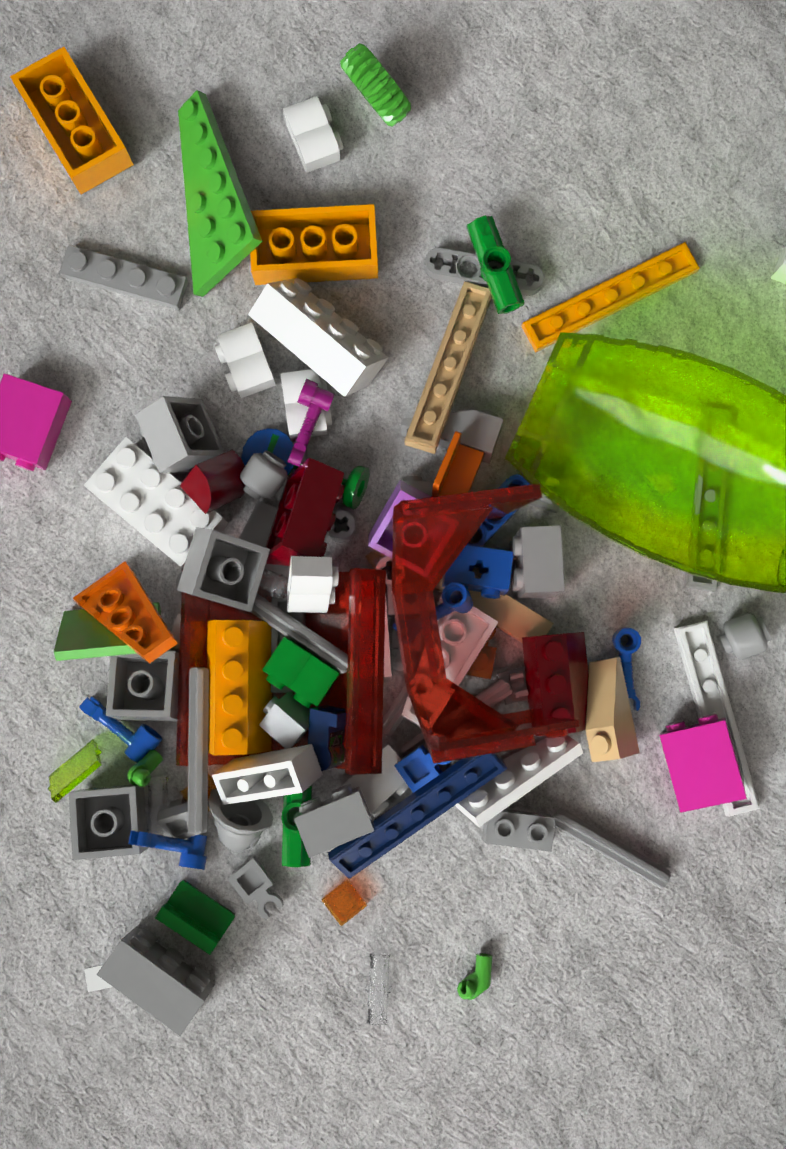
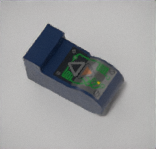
M330 705L310 708L308 745L312 744L321 771L338 767L345 761L346 749L343 745L345 726L353 724V710Z

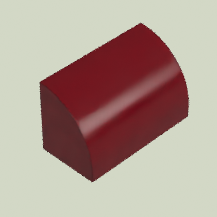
M232 449L196 464L180 487L207 514L244 495L245 491L243 489L246 485L240 479V473L245 467L244 463Z

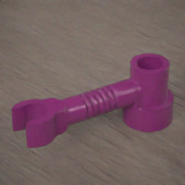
M309 379L305 380L297 403L309 408L287 461L298 467L301 464L321 410L323 409L328 412L335 395L330 391L317 387L318 383Z

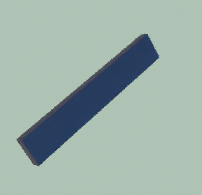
M487 741L433 780L373 821V832L339 845L328 852L329 860L348 879L352 878L507 769L505 762Z

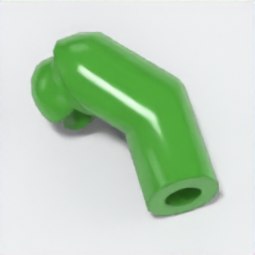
M150 750L140 762L129 769L127 773L129 783L138 787L148 785L151 780L150 774L163 761V757L157 751Z
M476 954L475 971L464 978L457 987L458 995L462 999H475L490 987L493 957L491 954Z

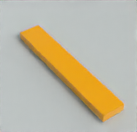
M686 242L523 322L521 327L536 353L698 272L700 267Z

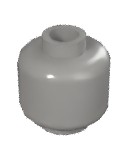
M266 450L263 454L254 453L240 473V479L246 485L243 490L257 500L261 496L273 498L287 479V471L284 469L286 463Z
M746 613L726 621L723 627L725 634L719 636L726 653L733 652L739 660L765 652L768 646L767 642L771 641L770 634L762 617L756 618L752 613Z

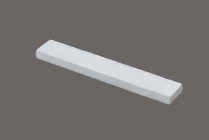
M708 621L675 628V635L698 718L717 714L718 719L726 718L747 793V799L723 804L725 815L730 817L760 809Z

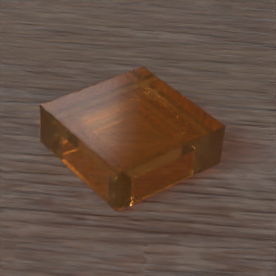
M348 878L321 899L340 926L344 925L367 906L365 900Z

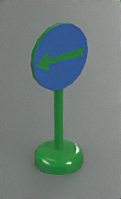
M270 428L259 430L250 436L243 446L241 459L244 466L254 453L263 454L266 450L286 463L284 469L287 471V476L290 475L293 469L296 470L298 466L287 462L294 443L288 435L280 430ZM356 466L352 469L347 479L343 478L341 483L344 485L342 500L347 508L354 510L360 505L369 482L370 470L368 467Z

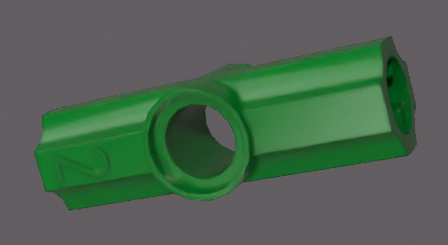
M484 215L475 218L474 221L467 224V231L481 266V276L488 285L498 314L513 312L524 305V300L510 264V253L503 246L493 216ZM490 261H498L503 267L501 269H492L488 263Z
M312 785L302 793L283 795V811L281 815L283 823L282 866L306 867L311 865V857L309 858L296 823L292 822L289 818V810L293 807H300L302 803L312 799Z

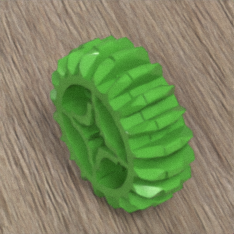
M357 44L345 53L346 56L340 61L341 68L388 126L393 127L398 122L400 123L406 117V114L411 111V103L372 52L364 44Z

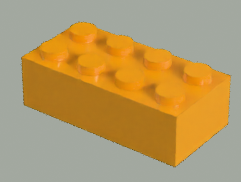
M65 47L56 50L10 76L80 194L89 191L134 165L126 147Z
M374 204L251 211L263 241L250 253L251 273L255 285H267V283L294 278L301 279L304 282L378 279Z

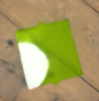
M93 739L49 775L50 786L48 790L51 792V799L55 803L102 765L100 759L102 751Z

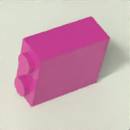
M4 373L0 382V461L4 462L7 457L16 460L15 465L25 470L34 472L35 467L46 470L72 401L62 392Z
M717 714L697 718L699 724L685 726L684 721L666 725V731L661 732L659 735L680 813L747 799V793L726 718L718 719Z

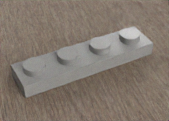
M68 245L59 271L62 278L180 310L188 284L186 277Z

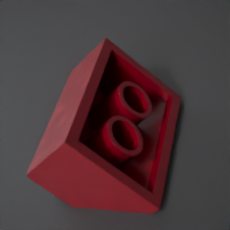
M309 457L287 477L265 546L270 549L266 564L290 566L291 556H324L327 549V543L324 542L325 536L331 530L336 518V514L333 513L335 503L339 502L344 492V485L341 484L344 472Z
M584 632L522 637L531 734L548 736L585 730L589 673Z

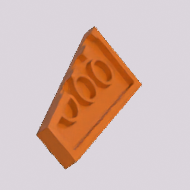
M126 561L73 597L80 607L149 664L178 644Z

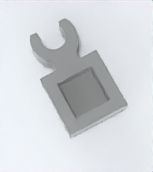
M253 857L227 878L247 905L254 899L257 901L258 913L265 920L270 917L269 912L265 908L267 902H274L279 909L284 905L282 898L278 894L269 892L268 888L275 882L256 857Z

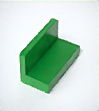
M182 880L169 900L161 907L155 919L211 955L234 920L235 913L186 880Z

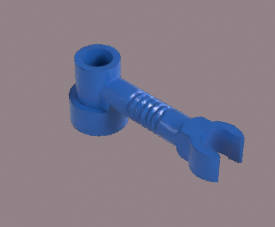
M450 583L442 591L443 603L414 619L397 621L392 627L396 631H400L405 627L408 628L407 634L398 640L403 644L410 643L415 638V635L420 633L421 629L434 623V621L454 611L463 614L469 612L473 607V600L468 589L461 583Z
M624 627L614 633L612 642L619 651L628 698H632L634 710L638 711L640 709V700L636 696L634 689L632 653L639 649L641 636L635 629ZM626 634L628 642L622 645L621 637Z
M93 696L90 699L87 697L79 706L84 713L99 721L126 743L128 747L124 753L136 763L140 762L150 750H155L163 740L156 730L146 724H141L137 731L133 733L119 720L106 716V708Z
M130 832L128 844L180 852L179 866L205 870L207 856H204L207 836L195 835L185 840L148 832Z

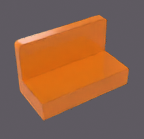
M455 431L434 480L432 497L462 512L482 463L484 452L461 445L462 433Z

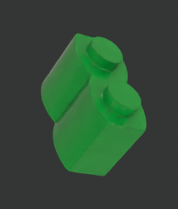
M283 637L262 669L268 674L266 680L281 690L284 686H287L295 692L293 698L307 708H310L312 704L317 707L320 706L341 674L288 637Z

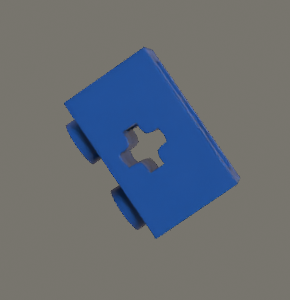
M449 543L446 550L442 587L458 582L469 591L481 592V596L484 598L499 599L500 595L505 596L510 587L513 552ZM474 567H479V572L482 573L480 579L475 578V573L472 572Z

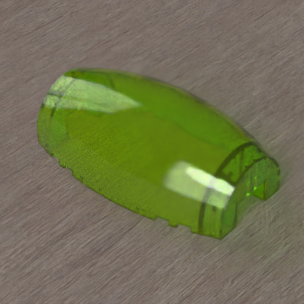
M561 332L504 460L533 488L569 516L604 538L642 557L681 572L723 584L767 592L786 593V395L734 368L690 352L663 345L655 346L640 343L637 340L628 338L621 340L598 334ZM700 475L703 478L700 514H695L696 483L698 484V476ZM707 490L715 491V501L708 502L704 498Z

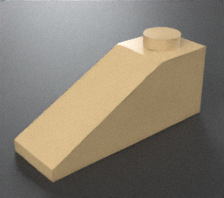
M620 657L589 663L585 730L592 762L622 759L640 753Z

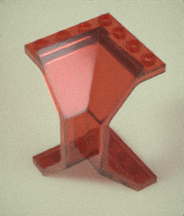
M540 484L406 500L394 506L391 594L406 689L433 764L536 746L535 736H547V738L562 737L568 735L569 728L580 727L579 719L534 716L533 709L501 714L447 679L433 596L434 588L484 520L500 518L542 498Z

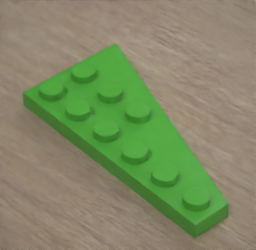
M196 90L178 110L193 293L194 295L204 297L263 241L207 95Z

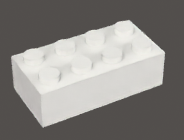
M294 278L267 283L248 315L344 397L368 387L388 359L382 352V347L374 340L366 339L358 332L359 328L352 321L345 318L342 319L334 312L335 308L331 303L317 298L310 292L311 287L303 280Z
M127 437L121 441L84 484L89 491L182 568H184L196 527L222 532L228 525V522L215 510L205 514L180 487L181 482L170 473H159L152 458Z

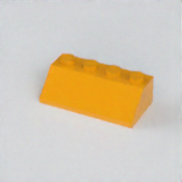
M208 621V753L214 756L248 755L271 751L272 737L259 726L266 716L263 709L272 699L271 683L266 680L268 674L262 670L271 657L272 626L264 621Z

